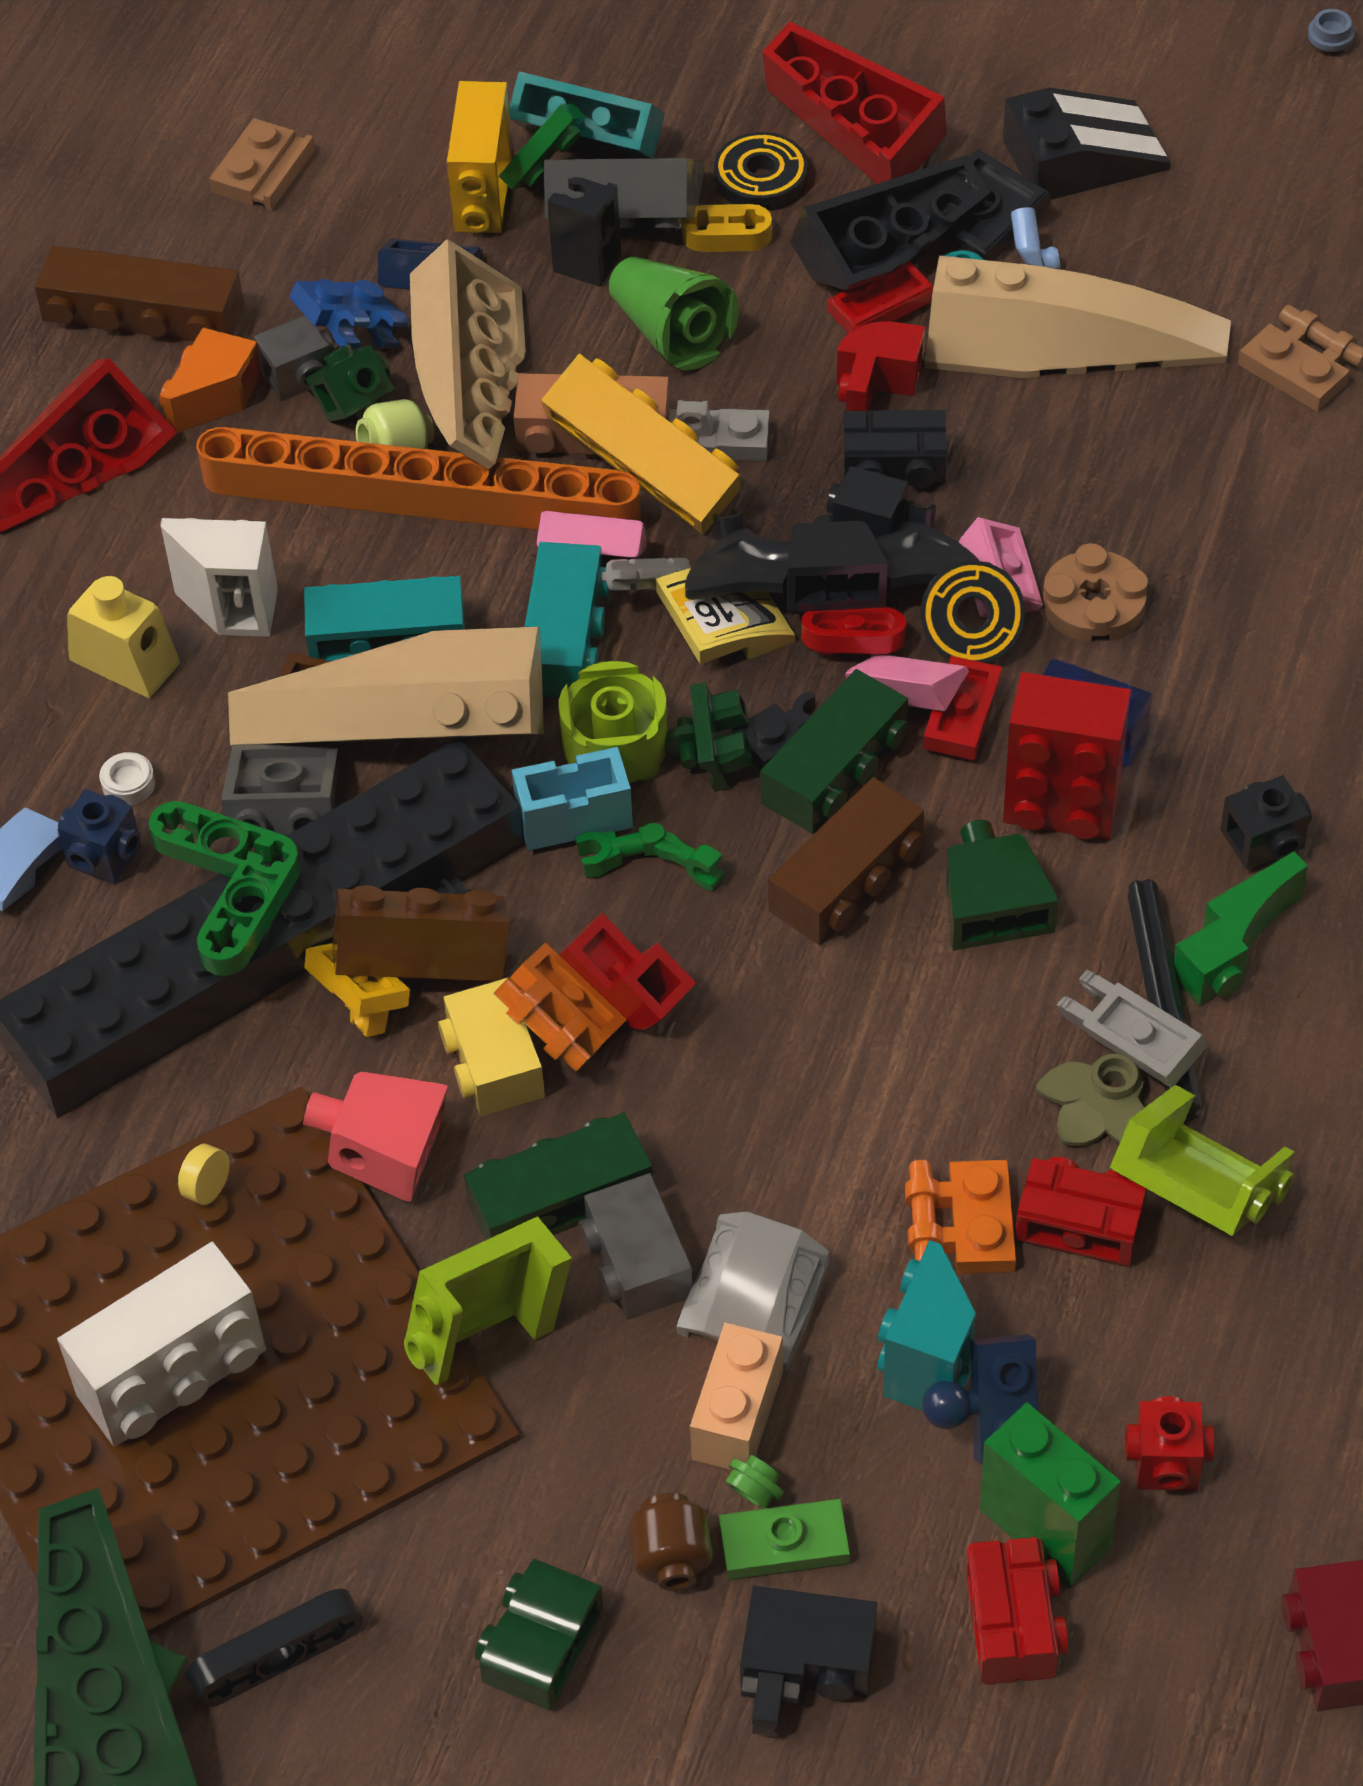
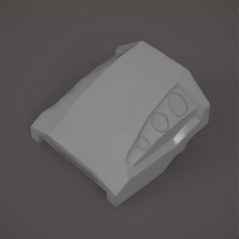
M747 1211L720 1214L705 1261L682 1308L676 1326L677 1334L688 1337L690 1333L718 1342L726 1322L783 1337V1370L787 1372L809 1323L817 1294L830 1263V1251L801 1229Z

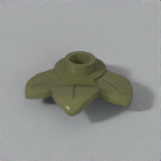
M1121 1054L1104 1055L1092 1065L1075 1061L1065 1062L1047 1072L1036 1085V1092L1062 1106L1058 1116L1057 1134L1060 1142L1065 1145L1086 1146L1098 1141L1106 1132L1112 1139L1120 1143L1129 1119L1144 1109L1139 1100L1143 1087L1142 1074L1135 1063ZM1108 1082H1118L1122 1087H1110L1105 1084Z

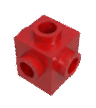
M1173 1396L1158 1397L1152 1401H1139L1136 1424H1126L1125 1458L1126 1461H1136L1137 1490L1198 1491L1203 1462H1213L1214 1458L1213 1425H1202L1201 1402H1185L1183 1399Z

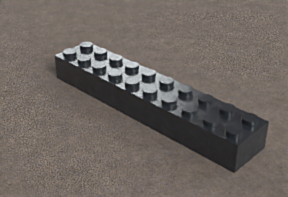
M459 737L287 835L297 847L301 869L299 877L249 963L241 971L227 976L214 975L205 969L200 959L197 945L199 931L231 879L228 876L219 874L0 999L1 1043L58 1119L307 973L308 971L304 968L306 948L333 943L337 889L352 890L355 887L367 885L380 888L383 891L409 892L415 888L437 890L440 888L441 880L447 879L450 882L458 878L462 882L524 846L520 805ZM277 857L275 861L284 862L283 857ZM264 861L266 867H271L273 864ZM245 896L237 901L234 908L243 913L254 912L260 909L264 904V900L258 896ZM230 926V930H231V934H232L234 928ZM232 935L224 947L234 948ZM214 946V951L217 953H220L223 949L221 947Z

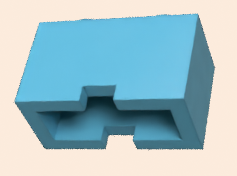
M618 747L575 756L576 763L556 767L555 762L550 761L512 770L515 801L521 808L523 835L528 851L575 841V837L584 832H616L633 828L631 788Z

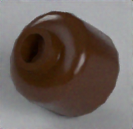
M663 1493L649 1497L640 1505L641 1509L636 1511L629 1521V1535L636 1573L646 1581L659 1583V1587L663 1590L677 1591L692 1586L696 1582V1577L705 1572L713 1562V1549L706 1512L697 1503L689 1501L688 1497L680 1493Z

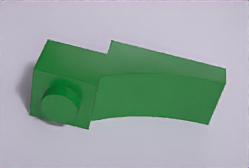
M1295 851L1207 902L1203 929L1176 944L1174 968L1177 982L1199 1006L1216 996L1226 997L1242 984L1251 944L1273 919L1303 898L1308 865Z

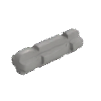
M687 558L611 560L607 562L606 571L602 572V580L607 582L608 589L611 591L656 590V578L691 567Z

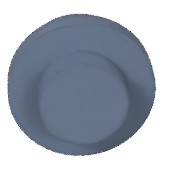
M1326 9L1320 11L1309 24V41L1312 45L1323 51H1340L1349 47L1354 41L1355 28L1351 18L1341 10Z

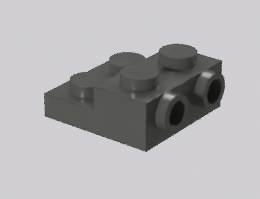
M339 742L232 745L221 798L223 815L287 836L338 807L336 786L340 766Z

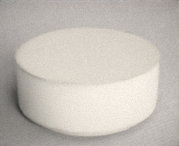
M125 752L114 755L101 767L99 778L104 795L117 796L130 806L146 800L155 788L152 765L146 757L138 753Z

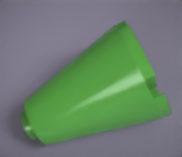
M639 257L624 259L611 274L609 280L611 297L667 363L681 370L700 369L714 361L721 353L716 348L726 336L731 339L736 330L739 316L738 297L735 291L720 277Z

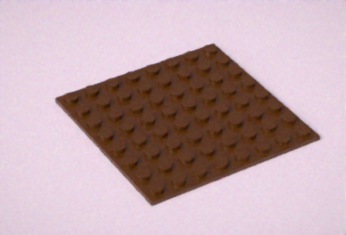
M302 1086L0 1235V1511L37 1580L38 1510L99 1488L148 1636L520 1440L519 1432L462 1341L457 1342L455 1345L448 1380L438 1385L433 1383L423 1369H417L409 1360L404 1347V1339L406 1337L419 1272L362 1181L335 1170L329 1165L328 1155L331 1133L303 1125L306 1107L310 1098ZM203 1143L225 1151L230 1161L229 1173L223 1189L207 1205H201L184 1198L180 1194L178 1187V1176L183 1161L193 1148ZM213 1241L252 1291L266 1351L261 1353L256 1361L244 1371L230 1373L208 1387L205 1394L196 1402L187 1406L180 1405L158 1419L152 1429L146 1434L135 1439H127L114 1448L78 1399L57 1338Z

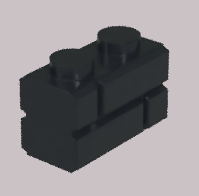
M945 410L844 411V478L849 467L853 466L907 481L909 485L917 488L946 483L947 442Z

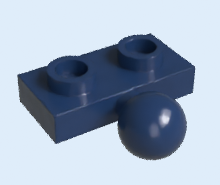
M1028 1334L970 1340L972 1390L966 1391L956 1382L939 1381L931 1385L923 1396L922 1410L924 1416L930 1424L939 1429L949 1430L957 1428L966 1421L969 1415H972L974 1459L981 1465H983L984 1442L1026 1402L1038 1411L1036 1339Z

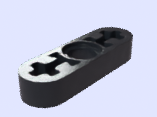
M330 1590L204 1653L191 1663L186 1671V1677L201 1705L214 1706L224 1703L349 1639L362 1626L363 1616L348 1590Z

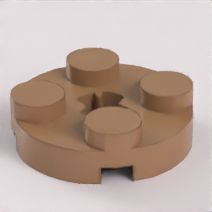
M1084 544L1077 549L1076 553L1069 554L1057 561L1047 572L1043 592V601L1046 606L1045 614L1050 624L1057 631L1074 640L1092 642V636L1110 635L1109 641L1120 639L1135 630L1144 617L1148 578L1143 571L1139 570L1128 559L1112 552H1106L1098 544ZM1098 591L1107 597L1106 599L1095 597L1091 601L1085 599L1086 592Z

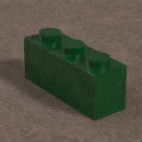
M855 669L760 771L761 804L813 834L826 819H830L845 805L847 796L858 784L865 785L873 777L879 761L890 749L895 751L904 743L910 730V723L907 722L908 698L862 671Z
M625 1112L610 1118L591 1120L581 1129L561 1137L539 1140L527 1150L509 1157L487 1160L478 1165L474 1170L464 1173L468 1205L484 1239L488 1240L537 1216L553 1235L579 1225L580 1220L586 1219L584 1195L649 1173L653 1179L652 1165Z

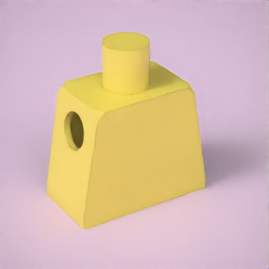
M105 576L95 580L67 614L70 661L149 699L180 664L160 609L154 603L125 590L122 581L117 577Z

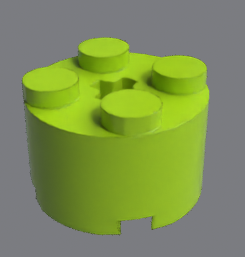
M622 661L600 662L578 672L579 679L568 688L566 684L559 697L562 749L567 763H576L575 756L618 747L629 783L638 780H649L655 777L660 771V764L666 755L665 742L668 732L666 695L661 683L654 676L653 680H651L642 673H639L638 666Z

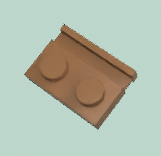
M253 118L209 178L211 193L250 205L259 202L265 204L266 210L272 211L314 153V137L308 134L305 138L295 136V130Z

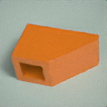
M202 328L193 345H188L185 348L179 368L171 380L165 381L160 392V407L164 409L165 419L177 433L244 409L263 376L257 341Z

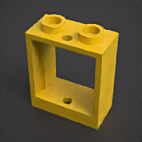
M459 81L447 156L454 232L502 233L508 185L499 175L512 161L513 156L507 82Z

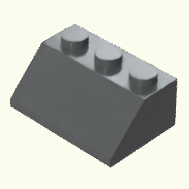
M689 158L544 160L545 219H549L547 201L553 193L566 194L571 198H579L584 195L582 192H574L568 188V179L579 177L603 185H607L608 182L617 185L620 228H635V219H653V228H682V218H695V210L699 203L704 174V161Z

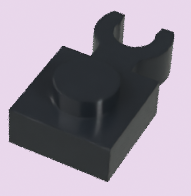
M812 692L801 694L793 702L792 709L784 712L775 703L749 718L747 724L733 728V734L745 732L752 749L753 763L760 771L811 717L807 713L815 709V695Z

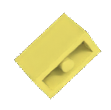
M507 978L444 996L446 1019L438 1021L441 1039L447 1054L456 1051L461 1063L454 1066V1071L462 1097L465 1099L473 1096L480 1117L545 1098L542 1066L527 1026L523 1022L517 1025L506 1014L509 1008L493 994Z

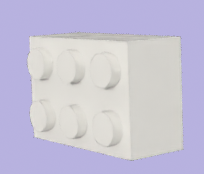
M213 1241L57 1338L78 1399L114 1448L127 1439H135L146 1434L152 1429L158 1419L180 1405L187 1406L196 1402L205 1394L208 1387L230 1373L244 1371L256 1361L261 1353L266 1351L252 1291Z

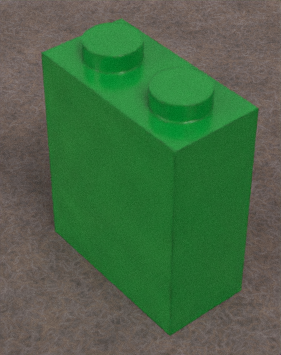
M1026 1402L984 1442L979 1510L1013 1539L1031 1537L1041 1539L1044 1560H1056L1059 1579L1071 1588L1112 1548L1121 1481Z

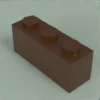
M872 777L768 879L769 912L818 945L834 931H842L852 920L856 909L869 896L876 897L883 891L891 874L903 862L910 863L918 856L925 843V836L923 835L924 810Z
M367 885L358 886L352 890L337 889L332 943L335 975L483 981L501 980L504 975L509 931V918L504 896H495L482 890L468 891L465 894L438 893L428 888H415L409 892L383 891L380 888Z

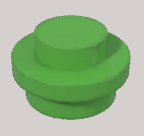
M750 1455L745 1463L733 1458L728 1465L732 1472L725 1483L757 1507L766 1509L772 1499L779 1501L784 1494L783 1490L775 1484L781 1475L757 1457Z

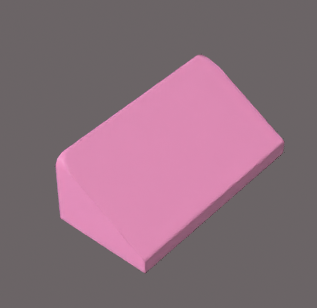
M552 511L541 512L537 536L538 547L539 542L601 546L602 555L637 558L647 549L648 541L644 525L641 521Z
M978 517L960 538L959 543L972 552L979 561L990 562L1006 571L1020 587L1026 607L1025 612L1040 610L1043 603L1020 528ZM974 597L979 615L987 618L988 611L985 603L979 598Z
M877 654L847 670L845 676L848 678L855 669H858L907 697L908 706L946 711L969 671L966 666Z

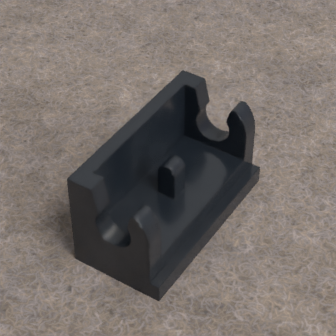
M569 178L568 188L574 192H582L584 195L579 198H571L566 194L553 193L547 201L553 272L601 287L621 257L618 188L616 184L609 182L607 185H603L584 178Z

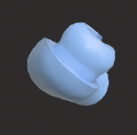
M1025 207L1012 211L1011 219L1015 247L1027 265L1061 269L1058 249L1053 246L1046 249L1040 248L1035 209Z

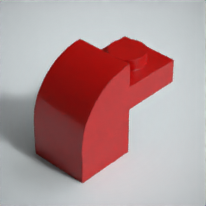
M890 321L873 322L854 329L843 338L837 349V385H840L838 401L846 403V411H870L875 391L915 396L924 363L925 326Z
M604 913L595 917L559 954L627 1019L622 1025L633 1029H646L662 1020L696 984L658 942L641 953Z

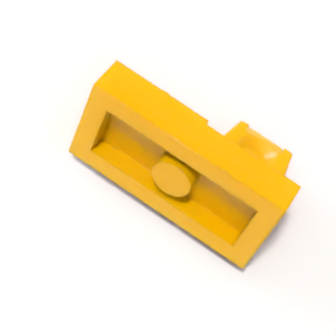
M332 943L306 948L304 968L328 991L336 994L345 1003V1006L350 1010L351 1024L355 1025L365 1037L385 1033L389 1011L408 1007L410 989L397 977L335 975Z

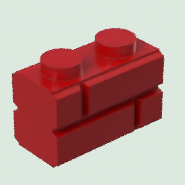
M1051 1157L1047 1161L1032 1158L1018 1208L1015 1240L1130 1266L1144 1213L1147 1188L1114 1170H1108L1103 1174L1081 1169L1074 1161L1064 1157Z
M1037 1537L1009 1539L1005 1543H1002L1000 1540L971 1543L966 1549L965 1570L981 1683L983 1682L985 1685L1011 1683L1016 1679L1034 1681L1053 1678L1056 1676L1058 1655L1068 1654L1064 1616L1053 1617L1050 1597H1059V1577L1056 1560H1044L1042 1542Z

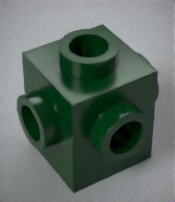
M350 343L345 344L323 357L327 363L325 367L305 378L329 422L347 418L354 413L357 419L362 418L368 407L376 403H383L380 397L394 389L389 380L391 374L387 362L381 354L373 351L371 345L353 350Z

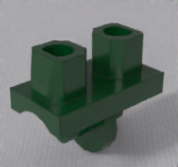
M706 682L690 685L694 725L690 717L679 718L677 720V727L667 732L665 753L673 759L681 760L682 767L686 769L697 766L698 758L701 769L710 772L711 786L714 792L730 788L728 773L754 765L752 749L745 732L742 731L724 736L723 733L725 729L747 724L748 714L745 701L739 690L712 695Z

